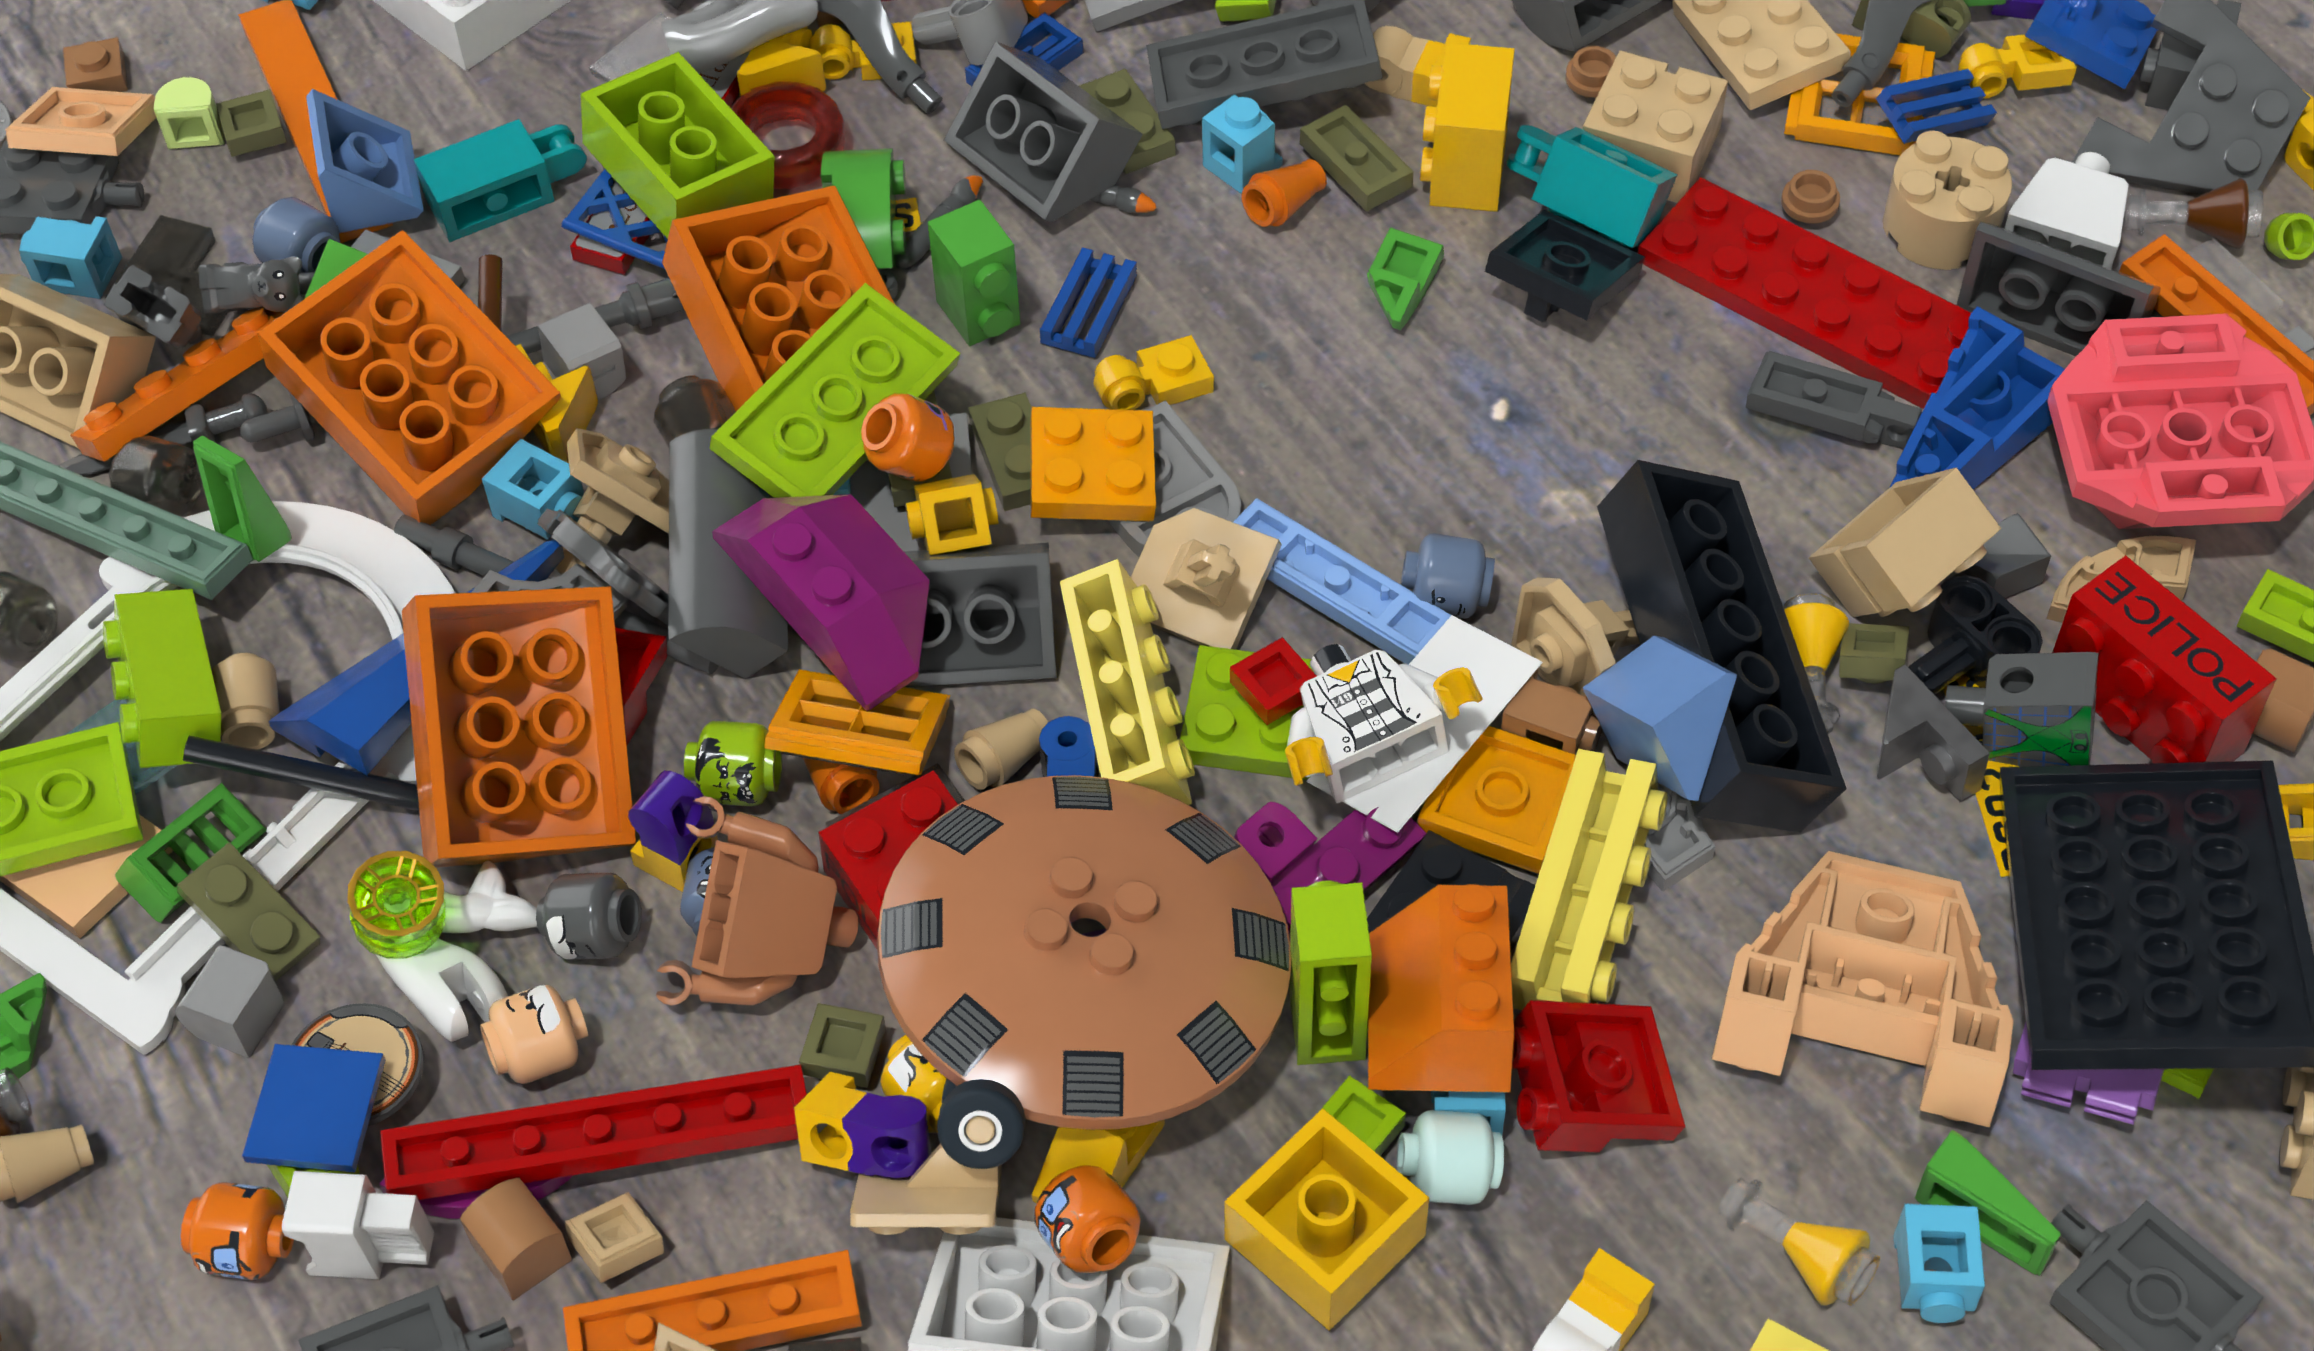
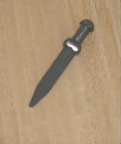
M249 393L242 395L243 401L209 411L208 413L202 405L192 404L184 409L186 420L152 430L105 462L80 454L58 466L84 476L162 452L163 449L156 442H153L156 438L159 441H162V439L165 441L164 445L161 442L160 444L166 450L174 448L168 441L184 445L193 442L202 435L215 442V434L238 428L248 419L267 414V406L262 398Z

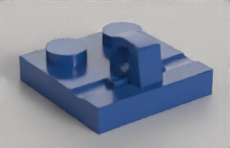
M2045 0L2025 37L2125 89L2157 32V29L2151 27L2156 15L2151 13L2147 6L2136 0Z

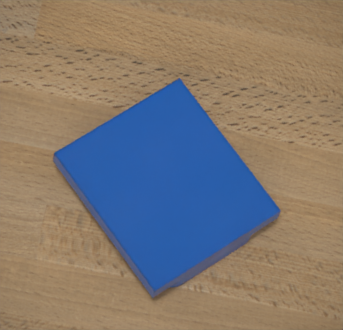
M275 1044L242 1154L246 1163L356 1172L386 1061L383 1053Z

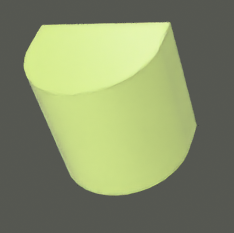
M183 77L172 80L159 89L155 96L154 112L168 149L224 145L225 136L211 89L206 82L198 78Z

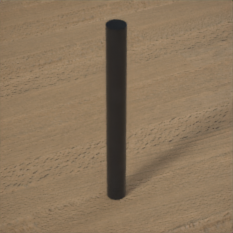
M191 735L188 736L185 745L183 761L419 811L416 783L374 774L366 776L355 770Z

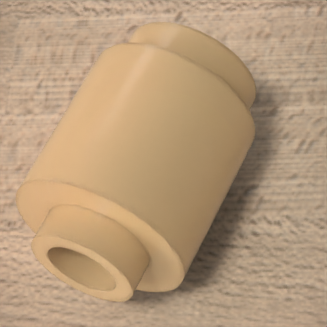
M233 654L212 669L221 709L222 741L258 750L268 746L275 738V731L270 727L268 721L280 713L276 669L271 662L255 654Z

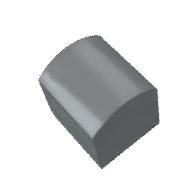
M591 303L538 325L543 361L556 378L580 367L588 366L591 370L598 400L613 393L625 381L626 373L622 346Z
M221 945L216 948L175 1009V1013L182 1025L197 1038L250 1058L285 1003L267 962Z

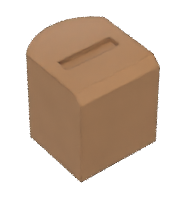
M2274 649L2262 650L2256 662L2277 679L2253 734L2295 753L2314 718V668Z
M520 1178L510 1179L490 1188L475 1199L460 1217L471 1245L513 1301L572 1261L562 1232Z

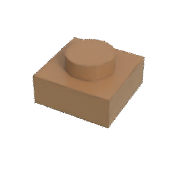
M118 37L63 47L67 88L115 92L128 91L124 52Z

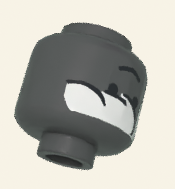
M615 873L560 875L550 884L545 897L539 901L536 910V924L540 934L545 937L551 950L563 959H607L618 957L628 947L629 942L637 937L642 921L640 900L636 892L629 889L627 883Z

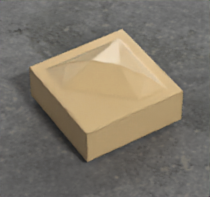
M629 1192L565 1221L568 1240L600 1283L664 1253L662 1235L649 1218L644 1215L643 1210Z

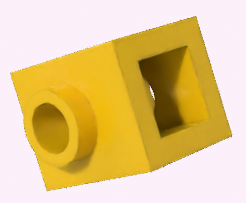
M975 474L914 485L916 501L905 503L912 540L923 538L924 546L929 555L992 544L989 526L998 524L992 487L982 489L981 482Z

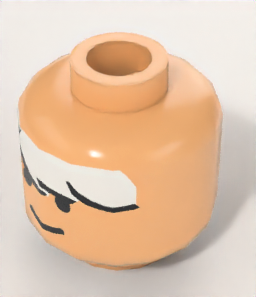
M539 985L495 1001L489 1008V1021L480 1024L483 1041L496 1074L508 1073L514 1082L520 1084L529 1083L574 1066L579 1054L577 1040L588 1037L586 1023L577 1000L572 998L563 1002L558 991L550 985Z

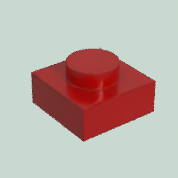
M1283 637L1230 667V683L1266 725L1303 705L1300 687L1304 682L1317 677Z

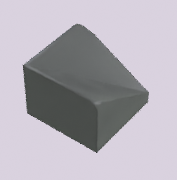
M2017 513L1998 523L2001 530L1984 544L1987 550L1985 556L1976 564L1964 570L1967 575L1979 577L2004 598L2042 584L2051 555L2024 519Z

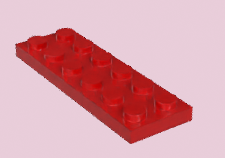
M1702 177L1695 182L1642 241L1638 248V254L1645 256L1643 265L1860 377L1883 383V389L1924 409L1931 393H1937L1948 370V359L1953 349L1959 348L1968 330V319L1971 312Z

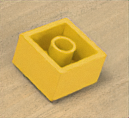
M1446 42L1443 66L1432 65L1428 100H1437L1438 103L1437 107L1426 106L1423 141L1433 142V148L1423 147L1420 181L1431 182L1429 206L1498 212L1515 48Z
M1322 1108L1224 1201L1225 1240L1330 1331L1426 1236L1429 1197Z

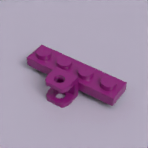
M1268 802L1238 827L1234 838L1253 857L1270 881L1281 904L1291 940L1292 888L1308 887L1319 881H1336L1341 884L1362 883L1363 892H1365L1418 846L1427 833L1412 818L1406 822L1398 833L1371 818L1378 809L1377 807L1368 815L1355 809L1315 843L1318 838L1292 811L1277 802Z

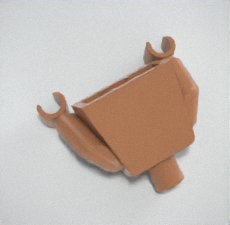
M703 796L694 800V803L714 808L718 814L716 824L707 830L698 829L694 825L686 823V827L691 834L698 838L709 839L721 833L728 836V842L717 840L715 842L691 966L701 970L702 973L701 975L693 974L691 968L683 961L670 960L661 964L657 970L658 972L678 973L685 982V988L677 993L657 991L656 996L662 1003L667 1005L680 1004L687 999L689 994L699 995L701 1002L747 1006L757 1005L791 988L798 975L817 974L823 965L826 945L848 948L853 944L859 925L856 911L852 908L834 906L837 893L836 880L818 873L817 856L791 829L741 811L737 812L735 816L725 814L720 803L712 797Z

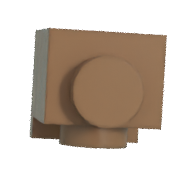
M1537 669L1506 705L1502 716L1501 730L1577 755L1578 748L1595 751L1603 729L1597 717L1593 715V709L1587 697L1580 695L1570 687L1551 685L1537 680Z

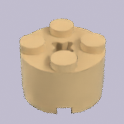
M1927 131L1920 134L1916 139V143L1907 148L1895 164L1883 216V229L1887 236L1890 232L1892 237L1898 242L1897 251L1908 260L1925 267L1940 270L1961 268L1962 262L1969 259L1975 232L1980 222L2002 227L2012 190V178L2007 167L2009 159L2006 153L1994 146H1983L1968 139L1948 137L1939 131Z

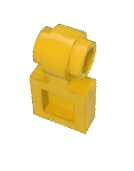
M911 21L891 23L902 48L916 63ZM824 25L818 28L811 37L809 49L816 50L822 55L826 79H840L849 70L861 67L862 81L883 79L873 67L858 42L851 40L850 35L837 25Z
M2024 34L2005 36L2001 49H1997L1987 43L1971 45L1962 53L1958 71L1969 69L1974 76L1969 86L1971 88L1980 86L1986 95L1984 98H1990L2003 91L2007 84V78L2013 79L2018 91L2072 85L2077 68L2074 62L2025 37Z
M1192 335L1137 351V365L1134 361L1126 359L1122 355H1112L1103 359L1095 368L1093 385L1105 407L1116 410H1136L1144 402L1145 396L1149 394L1152 395L1156 405L1165 400L1169 405H1173L1214 392V376Z

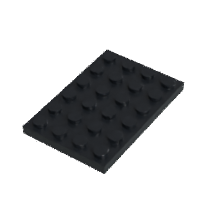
M2273 760L2000 767V795L2032 1070L2314 1067V953Z

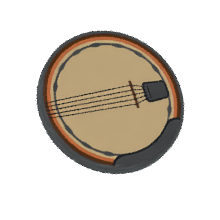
M358 1003L332 1009L310 1022L292 1043L293 1046L383 1053L386 1061L368 1126L379 1123L397 1112L413 1095L423 1073L424 1052L416 1030L404 1016L381 1005Z

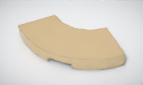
M2174 536L2135 537L2121 540L2118 542L2117 547L2100 552L2093 557L2085 556L2061 580L2054 593L2046 619L2062 623L2072 594L2125 555L2182 601L2188 586L2196 540Z

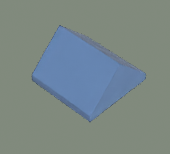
M312 89L306 98L318 178L331 218L338 226L339 233L418 218L424 209L417 170L413 160L415 158L410 131Z
M1653 636L1585 685L1583 690L1617 759L1627 765L1630 759L1655 763L1657 766L1658 783L1687 800L1699 801L1737 674L1665 637Z

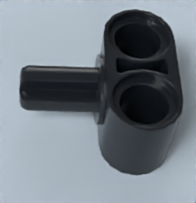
M1967 574L1955 575L1946 579L1940 587L1943 591L1935 602L1927 631L1929 641L1934 648L1910 664L1908 668L1934 695L1963 674L1980 688H1986L1988 665L1991 657L1996 654L2040 653L2043 640L2041 632L2035 624L1987 582L1979 577Z

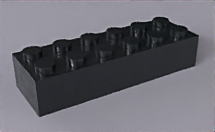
M1637 460L1599 503L1597 509L1640 645L1653 636L1665 637L1737 674L1699 801L1690 800L1694 816L1802 832L1847 788L1740 482Z

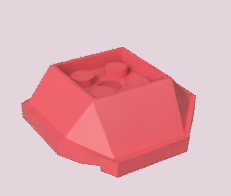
M2228 314L2105 320L2092 335L2088 345L2070 362L2053 383L2047 400L2072 497L2093 504L2118 529L2280 521L2314 490V427L2297 374L2270 350L2245 337L2246 330Z

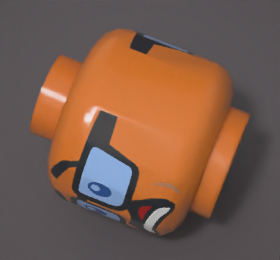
M1089 1165L1068 1169L1054 1177L1042 1191L1035 1206L1034 1216L1035 1225L1042 1239L1064 1265L1078 1273L1106 1271L1123 1263L1135 1246L1141 1220L1135 1202L1114 1177L1098 1166Z
M228 1182L211 1185L201 1197L193 1198L186 1208L181 1227L183 1251L191 1254L196 1268L208 1275L248 1280L264 1277L271 1271L278 1258H286L289 1255L294 1239L286 1237L282 1231L285 1213L282 1198L276 1191L268 1187Z

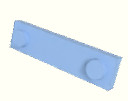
M1258 498L1234 521L1236 524L1279 539L1282 546L1267 578L1269 581L1403 663L1409 664L1451 617L1449 613L1435 605L1421 601L1414 592Z

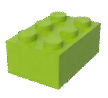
M679 52L581 93L583 144L667 239L672 220L774 198L775 156Z

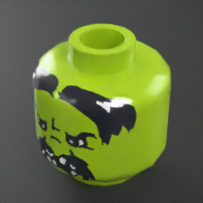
M712 721L705 725L700 733L698 742L687 743L684 754V777L690 781H695L696 787L705 797H712L720 805L759 806L764 802L769 791L777 792L779 789L782 774V751L764 748L765 736L768 733V729L764 725Z

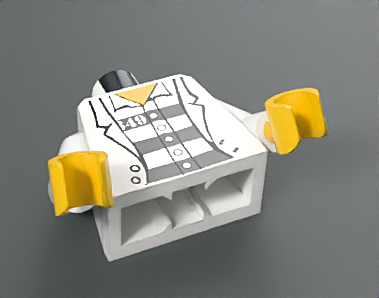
M1331 644L1318 650L1310 661V667L1317 677L1304 682L1300 687L1304 707L1298 710L1291 718L1288 743L1285 749L1294 785L1303 784L1302 779L1304 777L1325 773L1332 797L1336 803H1340L1448 753L1441 711L1446 713L1449 720L1459 716V707L1462 704L1471 701L1479 703L1483 700L1470 670L1464 667L1455 668L1436 677L1409 664H1397L1385 651L1381 650L1371 651L1352 661L1343 646L1339 644Z

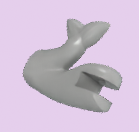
M707 0L690 13L662 21V28L670 55L679 52L700 73L725 64L771 39L810 25L817 18L818 0Z

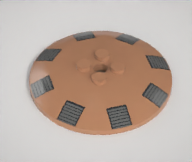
M1081 775L1032 778L993 788L958 804L936 819L906 850L891 876L880 910L877 940L879 971L892 1012L906 1036L920 1054L956 1086L975 1079H988L999 1082L1012 1090L1018 1097L1024 1109L1025 1119L1038 1123L1089 1130L1121 1129L1169 1119L1200 1106L1236 1082L1254 1064L1269 1043L1279 1023L1288 993L1291 974L1288 926L1278 897L1258 863L1223 827L1200 811L1159 791L1130 782ZM1081 918H1090L1100 922L1107 931L1096 937H1088L1076 932L1072 928L1071 923Z

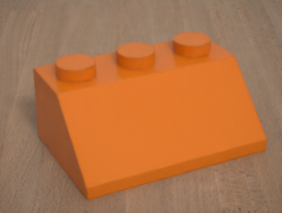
M1477 884L1437 885L1369 933L1372 962L1368 1011V1090L1510 1092L1514 1019L1507 886Z

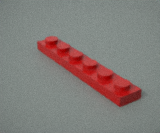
M800 1064L380 1130L386 1193L416 1195L418 1200L490 1189L499 1183L514 1178H520L523 1183L797 1140L798 1132L794 1107L807 1095L802 1067Z

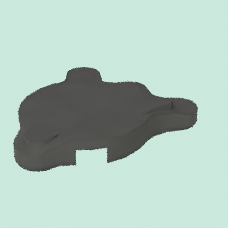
M546 509L537 524L549 533L553 539L592 569L611 587L668 626L669 594L561 509L558 511Z

